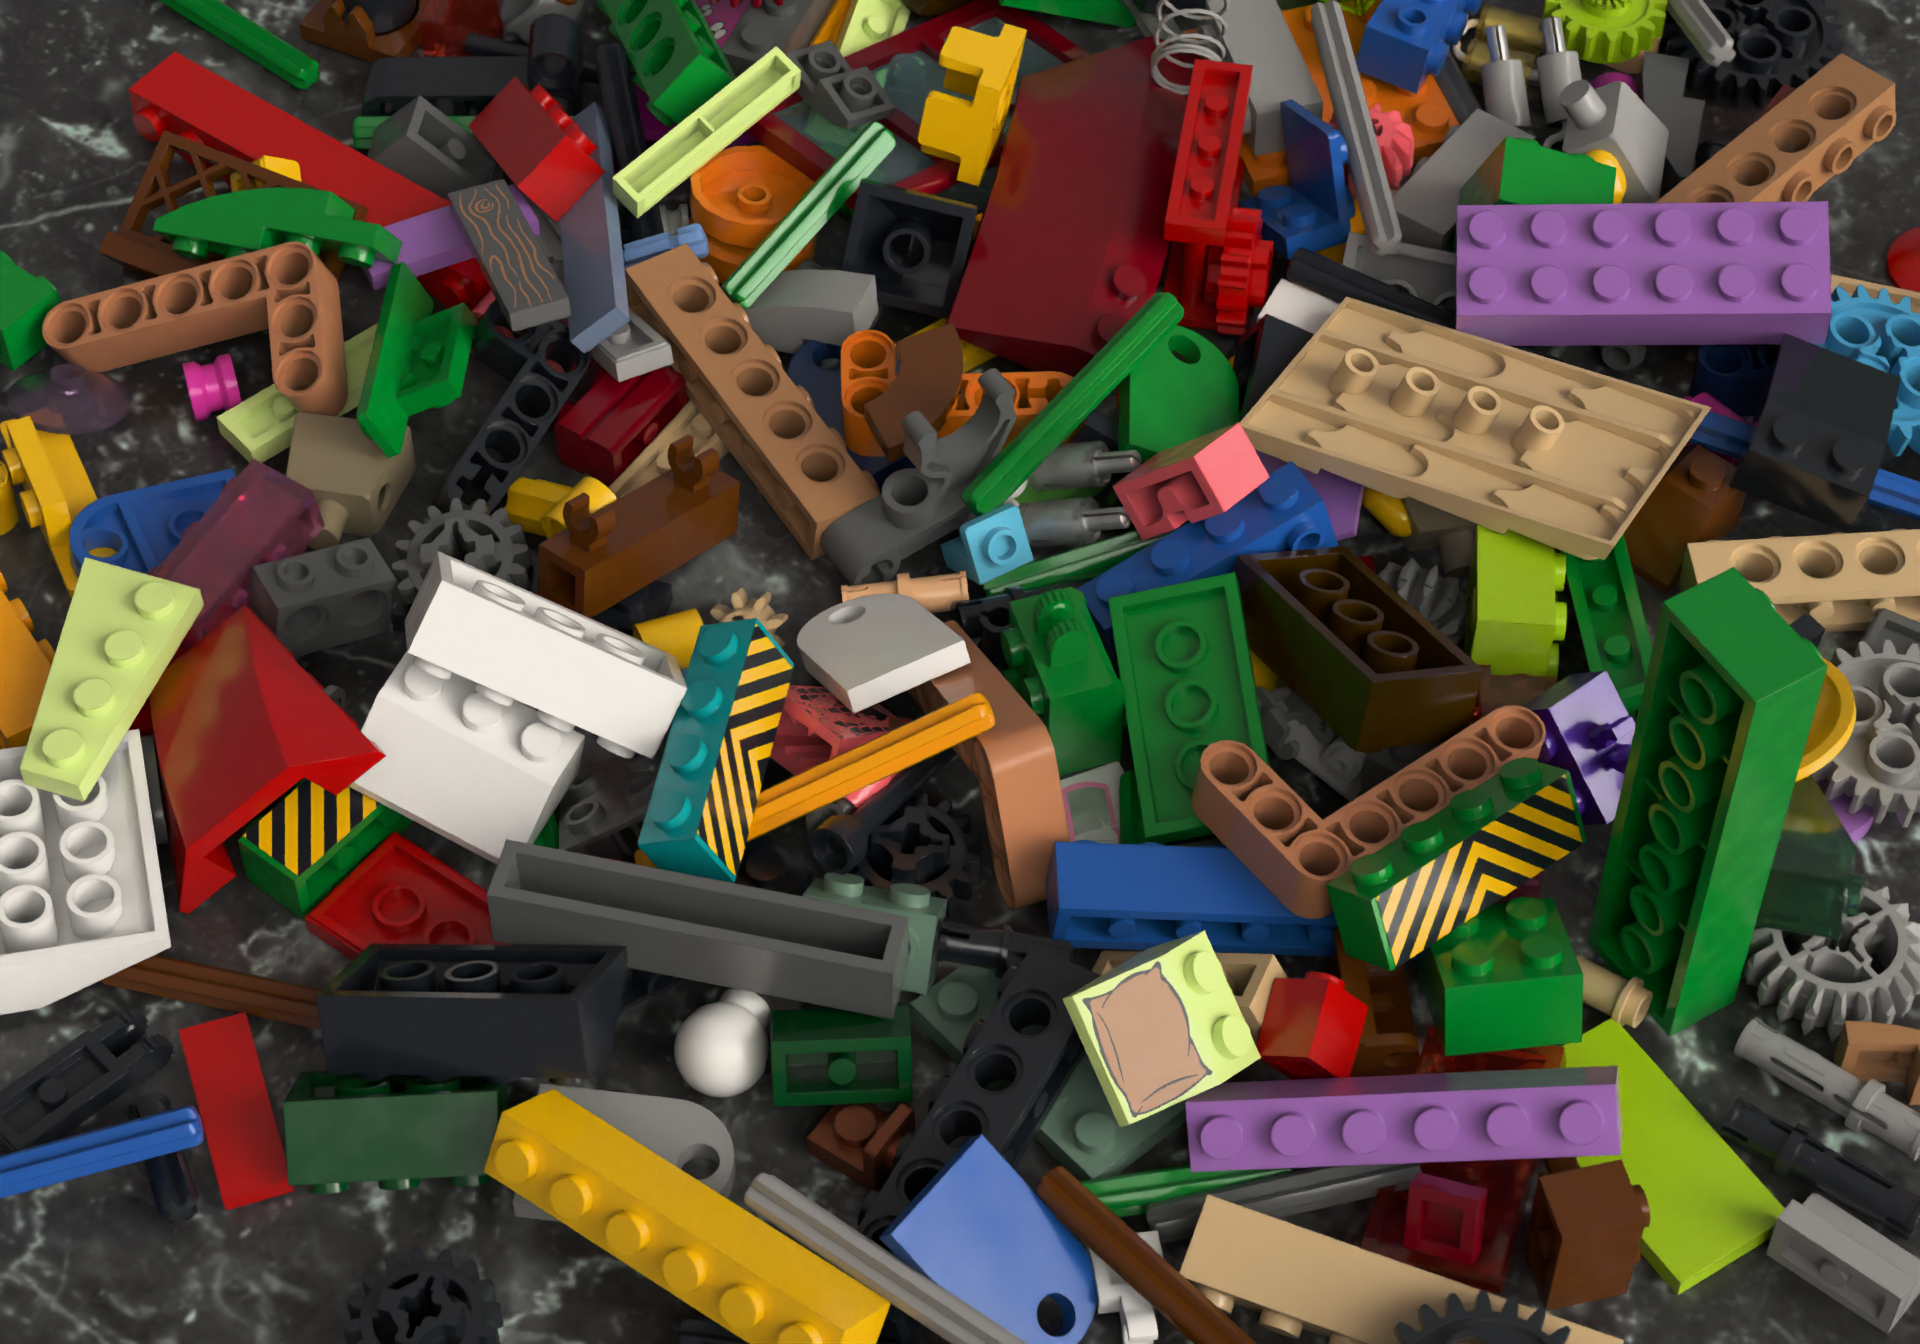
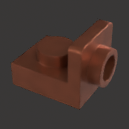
M871 1103L835 1104L807 1137V1153L868 1190L879 1189L894 1170L893 1160L901 1140L908 1132H915V1110L901 1103L893 1114L890 1115Z

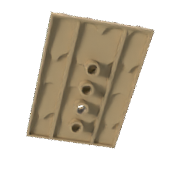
M1345 297L1241 420L1240 424L1256 450L1288 463L1292 461L1296 466L1318 474L1320 469H1323L1393 498L1411 497L1503 535L1509 529L1584 560H1596L1599 558L1605 560L1712 407Z

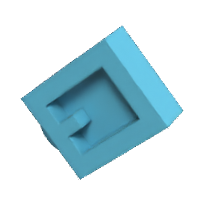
M1010 503L964 523L960 527V536L940 545L946 566L957 573L966 570V577L980 585L1034 560L1020 510L1017 506Z

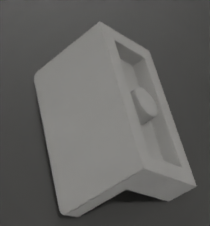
M1811 1194L1803 1205L1792 1199L1777 1218L1766 1255L1884 1333L1889 1334L1919 1295L1920 1259L1820 1194Z

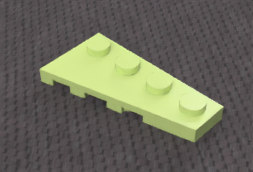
M84 558L19 768L25 785L83 802L86 800L204 607L200 589L90 558Z

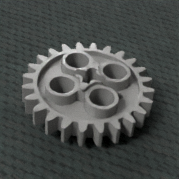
M1885 639L1881 653L1874 654L1865 641H1860L1854 657L1839 647L1835 649L1831 663L1845 675L1851 685L1856 706V721L1852 734L1841 751L1830 762L1806 779L1809 782L1827 779L1830 783L1825 798L1828 800L1834 799L1843 793L1849 796L1851 799L1848 805V812L1851 814L1859 811L1865 804L1873 807L1875 823L1880 824L1887 811L1896 812L1901 826L1908 828L1913 813L1919 812L1920 814V651L1918 644L1912 643L1906 655L1897 654L1891 640Z

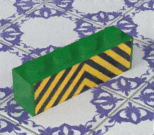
M1522 757L1509 761L1499 769L1498 774L1472 790L1457 794L1451 799L1450 805L1425 821L1406 827L1401 832L1400 837L1373 854L1356 859L1351 864L1349 870L1326 884L1346 955L1392 971L1586 842L1587 839L1570 772L1538 762L1533 758Z
M303 777L284 800L268 814L258 817L248 826L244 835L238 839V844L247 879L304 920L305 916L393 831L398 834L401 833L413 820L349 786L336 796Z

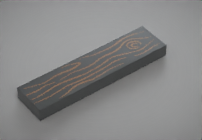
M504 179L447 193L450 211L512 331L516 332L572 315L569 297Z

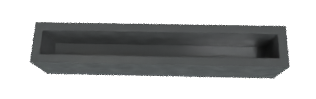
M506 839L486 894L493 941L511 945L626 946L628 968L892 1020L908 966L909 917L508 839Z

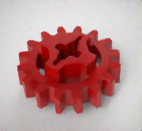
M1232 206L1228 217L1224 247L1211 245L1209 247L1205 302L1216 303V308L1218 309L1216 317L1218 334L1242 336L1251 325L1254 307L1263 308L1265 302L1268 301L1274 241L1262 240L1263 218H1261V209Z

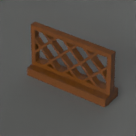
M164 130L118 234L107 230L98 252L121 267L150 279L223 260L225 256L208 253L206 261L190 259L172 251L173 245H170L172 242L158 234L150 237L139 233L148 212L166 204L168 213L179 208L176 201L177 198L200 187L203 188L206 198L217 196L212 182L232 172H237L241 175L246 190L269 187L321 189ZM176 150L191 155L197 174L171 186L166 172ZM205 161L213 163L215 166L207 169ZM254 179L265 184L256 187ZM338 196L355 209L353 220L364 222L369 210L361 204ZM320 250L319 259L338 281L345 262L337 258V253Z

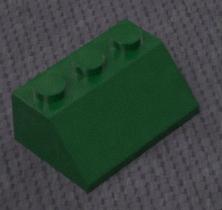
M327 1071L300 1072L283 1102L288 1185H307L308 1192L332 1194L350 1189V1182L378 1181V1187L383 1190L411 1189L421 1184V1178L448 1177L450 1185L460 1187L486 1184L491 1181V1176L483 1171L501 1113L507 1110V1083H487L480 1076H456L447 1081L431 1083L421 1081L418 1075H391L381 1080L361 1081L356 1079L354 1074L327 1073Z

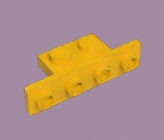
M50 407L0 423L1 435L7 449L1 450L12 485L22 483L25 491L20 492L19 497L30 528L40 526L68 594L72 598L79 577L75 574L70 562V528L79 512L98 499L58 408ZM100 547L92 549L88 553L95 557L105 558L113 556L118 552L110 548Z

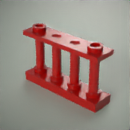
M1195 59L1164 223V240L1173 242L1163 293H1171L1184 308V316L1176 324L1178 326L1217 330L1216 317L1218 309L1216 308V303L1205 302L1208 253L1210 245L1224 247L1231 207H1238L1245 165L1243 159L1239 158L1252 83L1253 65Z

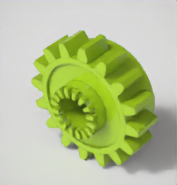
M1544 0L1542 21L1548 17H1551V20L1553 17L1561 18L1566 51L1578 52L1579 59L1599 64L1619 63L1634 59L1642 50L1650 51L1653 48L1654 38L1662 37L1668 0Z

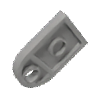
M540 1083L537 1096L550 1089H555L680 1169L688 1161L696 1158H706L718 1165L716 1172L705 1179L697 1180L725 1198H728L735 1180L733 1142L722 1121L708 1109L694 1102L676 1098ZM515 1192L513 1199L515 1217L560 1222Z

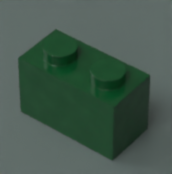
M909 1005L896 1006L893 1020L836 1008L771 1011L774 1107L913 1101Z

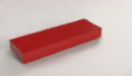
M246 1012L178 1030L225 1211L294 1192L293 1185H288L287 1162Z

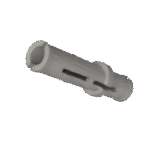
M1755 1017V1019H1752L1747 1024L1735 1045V1056L1746 1059L1785 1082L1793 1089L1802 1092L1846 1118L1845 1126L1856 1133L1865 1129L1906 1153L1914 1161L1920 1158V1113L1885 1093L1886 1085L1874 1078L1868 1082L1863 1081L1825 1059L1817 1052L1808 1049L1765 1024L1758 1017Z

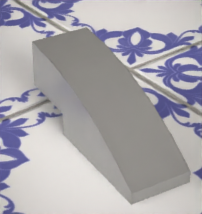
M801 269L782 271L756 301L744 310L749 318L751 328L763 344H770L776 351L795 355L811 339L842 346V343L849 335L857 331L869 329L879 312L875 275L841 270Z

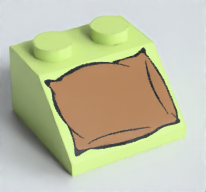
M1205 930L1148 948L1063 998L1119 1127L1135 1123L1213 1088L1261 1058L1251 1036L1250 1029L1243 1018Z

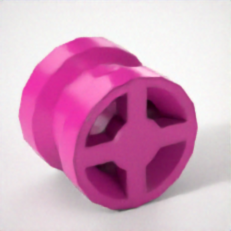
M230 353L217 356L211 364L199 365L194 361L182 364L196 422L208 419L214 411L223 409L228 411L242 402Z

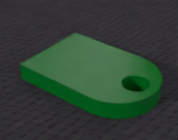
M1175 325L1119 383L1118 451L1137 450L1142 460L1140 465L1158 452L1239 422V388L1232 366L1221 351L1210 341L1182 326ZM1171 351L1180 354L1187 361V363H1184L1177 359Z

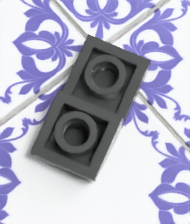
M832 40L784 53L801 70L800 88L796 92L815 111L833 124L849 129L894 115L896 106L868 67L865 66L852 70Z

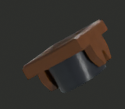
M320 0L299 24L302 39L371 63L387 57H409L453 5V0ZM418 7V12L414 20H410L416 8Z

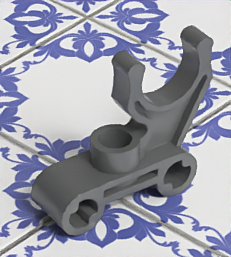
M996 368L985 371L979 377L978 383L983 391L981 403L975 414L952 434L937 439V431L920 411H913L906 415L901 421L905 433L903 452L916 468H904L891 474L886 478L880 495L842 515L825 530L821 537L820 546L850 585L890 581L900 568L902 559L955 529L960 532V527L964 523L977 518L961 499L963 491L1000 454L1017 419L1013 406L1015 390Z

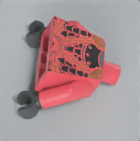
M789 685L770 757L795 776L907 724L912 719L896 717L878 703L853 713L825 687ZM899 772L845 796L835 804L830 803L807 814L806 829L808 837L827 818L835 815L853 814L874 794L888 785Z

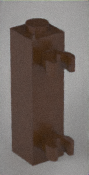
M687 434L671 443L668 448V462L671 470L593 514L590 513V497L588 494L582 493L566 502L563 508V519L567 529L545 540L538 546L537 595L590 619L737 533L740 481L718 470L720 461L716 449L710 448L695 457L693 453V437Z

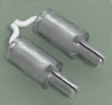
M1101 440L1062 443L1004 502V505L1010 503L1019 508L1030 548L1094 543L1100 537L1102 530L1125 529L1129 527L1131 519L1124 507L1099 508L1098 503L1091 497L1028 501L1021 504L1012 498H1016L1024 491L1027 482L1037 492L1106 486L1110 481L1112 473L1132 472L1138 468L1142 462L1141 456L1137 450L1110 452L1108 446Z

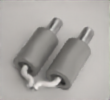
M1548 17L1542 21L1547 55L1536 59L1546 127H1563L1559 133L1551 135L1545 140L1543 147L1551 149L1554 143L1564 140L1568 114L1559 103V96L1570 83L1582 79L1578 52L1566 51L1560 17H1553L1552 20L1551 17ZM1495 25L1490 26L1486 29L1491 63L1480 67L1486 113L1523 131L1530 130L1532 126L1522 61L1510 59L1505 26L1497 25L1496 30Z

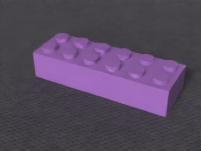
M1828 201L1457 205L1456 330L1507 346L1780 344L1785 333L1812 344H1825L1832 314Z

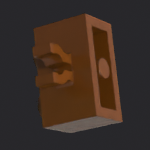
M1576 1157L1543 1158L1547 1171L1539 1173L1522 1251L1546 1311L1626 1294L1634 1264L1640 1262V1241L1643 1230L1650 1225V1209L1643 1188L1639 1184H1631L1622 1160L1579 1168Z

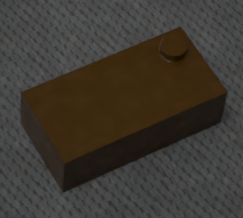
M1340 546L1237 555L1234 572L1239 583L1250 650L1344 740L1348 747L1355 752L1377 753L1384 748L1444 742L1469 727L1484 670L1347 547Z

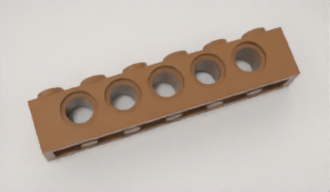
M1841 53L1655 203L1808 201L1813 192L1835 174L1843 173L1856 157L1873 143L1886 138L1893 127L1896 126L1895 83Z
M687 243L626 268L625 279L628 306L671 344L674 363L667 367L682 374L686 380V393L809 558L814 560L825 555L826 553L820 546L821 537L831 523L847 512L880 495L879 487L873 476L866 470L861 471L847 453L845 442L840 433L835 428H828L816 413L813 401L806 389L801 385L796 386L783 370L776 350L770 344H763L751 328L749 318L743 307L736 302L732 303L720 288L712 267L707 262L701 263Z

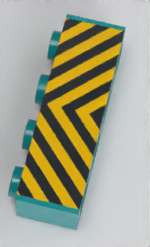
M757 618L701 625L685 678L687 691L673 719L637 843L638 847L659 869L735 883L794 667L792 660Z

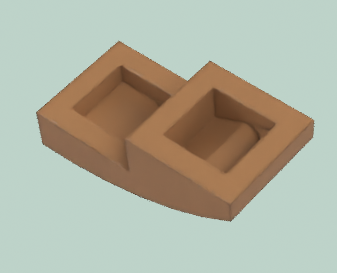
M1845 1021L1833 1056L1834 1064L1863 1081H1869L1874 1078L1879 1082H1905L1909 1105H1920V1030L1877 1022Z

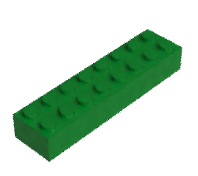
M1735 567L1664 601L1662 604L1588 936V943L1615 974L1628 980L1636 976L1643 979L1644 988L1653 993L1647 1012L1669 1037L1734 1002L1828 667L1822 660L1816 646L1810 640L1800 637L1777 613L1770 598L1762 590L1754 588Z

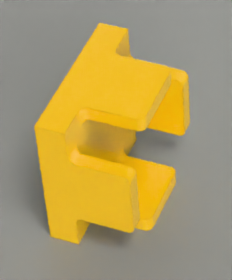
M1005 23L1000 35L992 37L954 26L940 52L938 64L946 68L943 82L944 88L974 97V100L969 101L935 90L930 91L925 101L918 142L921 144L920 150L923 153L960 163L957 176L958 181L978 187L982 181L1006 125L1027 33L1026 29Z

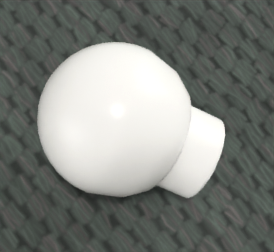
M730 988L722 994L718 1002L698 1008L681 1024L675 1039L674 1056L681 1076L692 1088L711 1097H731L750 1089L761 1078L765 1071L770 1049L765 1029L771 1020V1010L766 1001L755 992Z

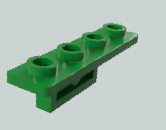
M405 262L391 267L356 413L362 433L369 440H374L388 458L401 453L409 416L430 408L438 409L445 407L456 398L461 397L477 321L464 302L432 315L434 306L432 298Z

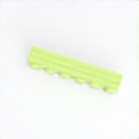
M777 46L774 47L612 177L614 196L638 219L800 88L801 70Z

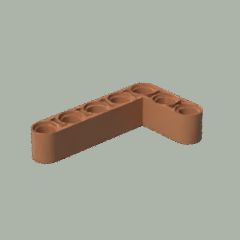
M287 242L64 301L52 308L43 321L42 334L44 340L75 371L84 375L97 374L269 329L272 375L275 387L298 411L337 416L347 402L348 385L337 279L306 244L300 242Z
M950 620L944 622V624L964 639L971 663L911 688L907 692L925 715L973 692H981L991 705L995 718V725L992 729L952 748L979 781L997 883L1005 903L1013 911L1047 900L1046 876L1054 842H1070L1057 759L1051 737L1042 720L957 622Z
M1506 705L1495 709L1323 820L1251 748L1237 741L1220 740L1210 744L1202 753L1191 797L1192 809L1212 833L1288 910L1306 919H1320L1334 912L1326 887L1327 883L1349 870L1351 864L1356 859L1373 854L1400 837L1401 832L1409 825L1425 821L1450 805L1451 799L1457 794L1472 790L1498 774L1499 769L1505 763L1522 757L1538 760L1546 736L1545 725L1536 713L1525 707Z

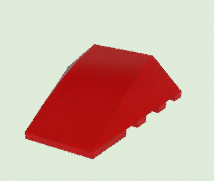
M245 605L168 666L150 693L151 719L163 788L179 911L186 915L237 876L223 842L303 777L337 796L387 756L375 742L366 738L356 727L358 724L352 717L331 700L323 691L324 687L316 678L296 662L292 652L256 613Z

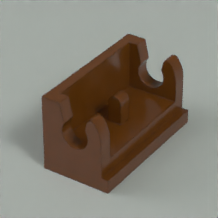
M1334 929L1329 960V974L1344 981L1346 984L1344 990L1369 1006L1350 1077L1422 1074L1423 1064L1418 1050V1041L1404 969L1405 963L1392 971H1388L1346 955L1339 929Z

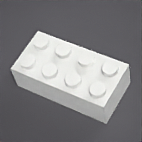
M437 551L405 619L407 653L416 656L413 662L420 669L443 679H450L452 674L455 673L477 683L475 690L496 703L511 706L515 699L538 709L536 716L541 721L561 731L572 732L575 726L598 735L597 743L601 747L624 758L632 759L635 752L651 759L654 758L687 691L676 656Z

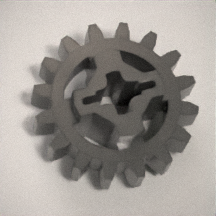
M454 498L450 505V512L442 514L439 509L431 505L427 508L430 518L428 523L423 525L414 520L408 522L407 526L412 536V541L397 540L395 543L400 560L392 563V570L399 584L397 587L405 605L413 604L437 551L462 562L463 554L466 553L464 563L520 588H528L530 585L525 568L533 565L528 545H525L527 541L521 525H512L508 512L503 507L496 510L490 516L486 502L483 499H478L471 510H464L459 498Z

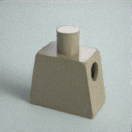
M297 411L286 472L285 490L291 520L298 527L304 528L302 538L309 547L320 550L339 544L342 533L368 537L379 533L416 470L410 426L406 427L401 453L388 458L374 440H369L365 437L357 419Z

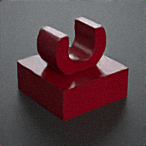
M1419 1172L1409 1184L1403 1248L1472 1266L1481 1254L1488 1189Z

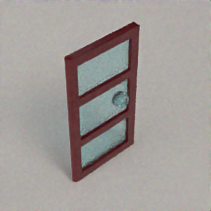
M976 0L844 57L852 70L867 66L896 106L893 116L876 120V122L886 127L893 134L896 142L895 148L866 179L930 195H935L961 183V181L957 180L960 163L923 153L920 150L921 144L918 142L925 101L930 91L935 90L969 101L974 100V97L947 90L943 86L946 68L940 66L938 62L940 52L952 27L958 26L992 37L1000 35L1005 23L1027 30L1006 125L986 170L997 166L999 163L1020 79L1036 72L1090 56V54L1024 9L1002 6L998 0ZM795 91L745 132L816 182L869 123L849 129L839 127L815 111ZM859 187L844 203L852 210L855 209Z

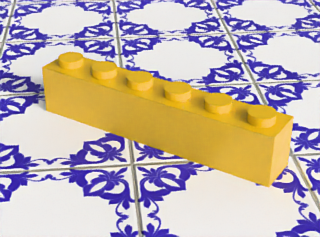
M550 1089L501 1113L483 1172L749 1344L877 1343L891 1304L890 1301L555 1089Z

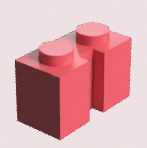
M1240 422L1158 452L1112 487L1141 539L1144 541L1175 530L1188 519L1192 524L1226 512L1270 478Z

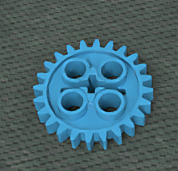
M1858 285L1851 297L1842 287L1838 286L1831 295L1832 314L1825 344L1815 345L1901 378L1887 443L1895 456H1901L1907 445L1920 455V312L1916 314L1910 310L1911 299L1908 296L1901 299L1899 304L1892 303L1889 293L1885 288L1880 290L1876 298H1870L1863 285Z

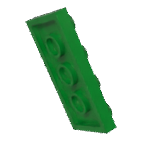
M1235 572L1108 598L1120 679L1125 689V712L1147 842L1165 844L1213 834L1197 817L1191 803L1200 759L1203 751L1210 744L1220 740H1233L1243 743L1251 748L1270 767L1241 594Z

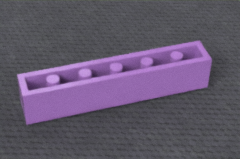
M1618 1065L1221 1083L1188 1098L1185 1102L1191 1172L1621 1155L1623 1136Z

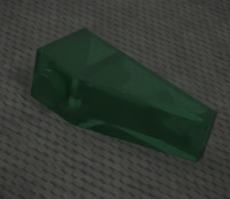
M1812 775L1796 782L1794 785L1758 913L1757 926L1840 940L1847 915H1860L1866 876L1854 873L1856 845Z

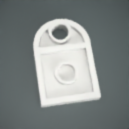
M874 594L837 604L808 621L797 636V645L805 669L853 713L971 663L963 638L916 600L901 594Z

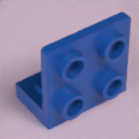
M1293 99L1280 103L1291 186H1269L1260 190L1258 196L1238 202L1239 207L1262 210V240L1274 241V249L1288 260L1292 258L1298 248H1305L1316 252L1347 242L1348 234L1351 232L1350 219L1355 214L1352 195L1345 185L1343 165L1348 162V149L1344 137L1338 130L1331 127Z

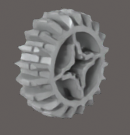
M1836 868L1827 876L1826 880H1820L1810 869L1800 878L1799 884L1784 877L1782 882L1777 885L1775 892L1765 891L1744 963L1746 964L1744 972L1746 985L1759 987L1757 991L1759 1006L1778 1005L1776 1014L1779 1023L1793 1017L1800 1020L1804 1036L1813 1030L1815 1026L1825 1028L1831 1042L1840 1036L1845 1021L1892 1024L1894 1017L1902 1019L1904 1014L1910 1010L1915 995L1920 994V924L1908 921L1910 917L1908 903L1889 904L1888 886L1873 892L1866 888L1863 874L1854 880L1853 883L1841 880ZM1790 934L1798 942L1796 947L1798 953L1793 956L1789 954L1783 942V939ZM1873 953L1877 954L1884 968V972L1879 975L1870 966L1872 958L1869 955Z

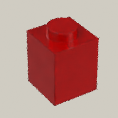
M1310 971L1305 974L1304 979L1275 978L1256 1044L1261 1056L1260 1060L1291 1080L1350 1077L1369 1006L1344 990L1346 985L1344 981L1327 973Z

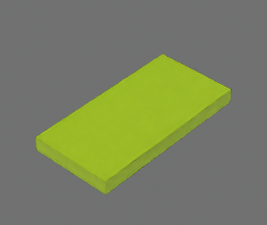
M1610 1018L1582 1034V1042L1565 1044L1522 1070L1618 1065L1623 1133L1621 1155L1576 1157L1579 1168L1622 1160L1631 1184H1639L1643 1188L1650 1209V1225L1643 1230L1640 1241V1253L1678 1296L1772 1237L1777 1218L1785 1208L1619 1022Z

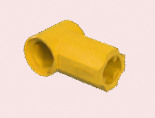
M520 477L508 488L507 504L504 509L507 510L512 525L520 524L523 531L545 536L549 539L567 529L563 519V508L569 500L582 493L588 494L590 497L589 510L593 514L618 499L606 485L592 477H584L574 487L541 479L532 480Z

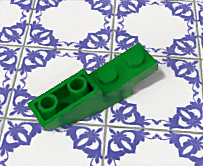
M269 187L240 190L212 196L182 206L157 218L153 231L173 243L172 251L174 253L200 261H206L208 253L225 256L224 259L287 242H300L306 244L318 258L320 250L337 253V258L347 264L362 268H372L374 260L397 264L402 245L401 240L381 225L353 220L355 209L333 192L307 188Z

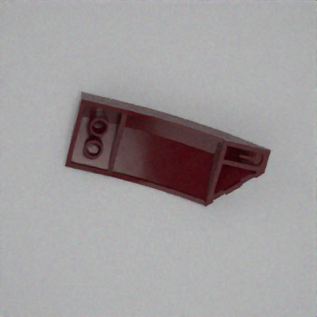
M1153 36L1024 76L1018 82L1019 89L991 190L946 324L953 323L959 339L1033 371L1063 372L1074 378L1155 295L1170 245L1169 240H1164V223L1188 95L1165 89L1152 78L1150 74L1151 55L1156 48ZM1179 52L1169 54L1172 58L1185 63L1194 64L1195 59L1204 60L1203 57L1194 53ZM1165 57L1160 59L1157 68L1165 79L1175 84L1190 86L1193 68L1182 67Z

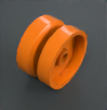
M735 146L720 151L694 172L690 179V207L692 216L689 220V225L694 223L700 224L705 231L709 244V254L699 259L700 262H707L714 270L718 282L723 284L815 182L766 146ZM817 233L783 271L796 270L806 259H814Z

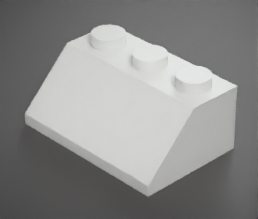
M406 652L377 694L361 730L366 738L375 742L387 756L350 784L349 787L483 858L498 864L506 839L528 844L535 842L578 774L585 735L575 730L572 732L561 731L544 723L536 716L537 710L514 699L511 706L496 703L475 690L476 682L453 673L450 679L434 676L416 666L413 662L416 656Z

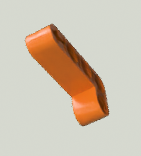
M876 330L857 331L849 335L841 347V404L844 442L852 452L869 457L885 456L864 418V404L884 394L898 376L896 375V350L894 343L888 335ZM1055 371L1001 373L1015 390L1013 406L1017 417L1001 452L1073 379L1072 376ZM983 373L963 374L961 393L958 394L953 407L946 416V423L937 432V439L952 434L975 414L982 400L983 391L978 383V379ZM1070 435L1061 443V445L1053 453L1060 452L1062 450L1064 443L1067 441Z

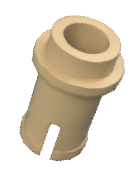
M1581 954L1577 955V960L1583 972V1003L1611 1016V1019L1619 1022L1622 1027L1627 1024L1636 1028L1645 1017L1653 997L1652 991L1644 988L1643 979L1636 976L1628 980L1587 960V957Z

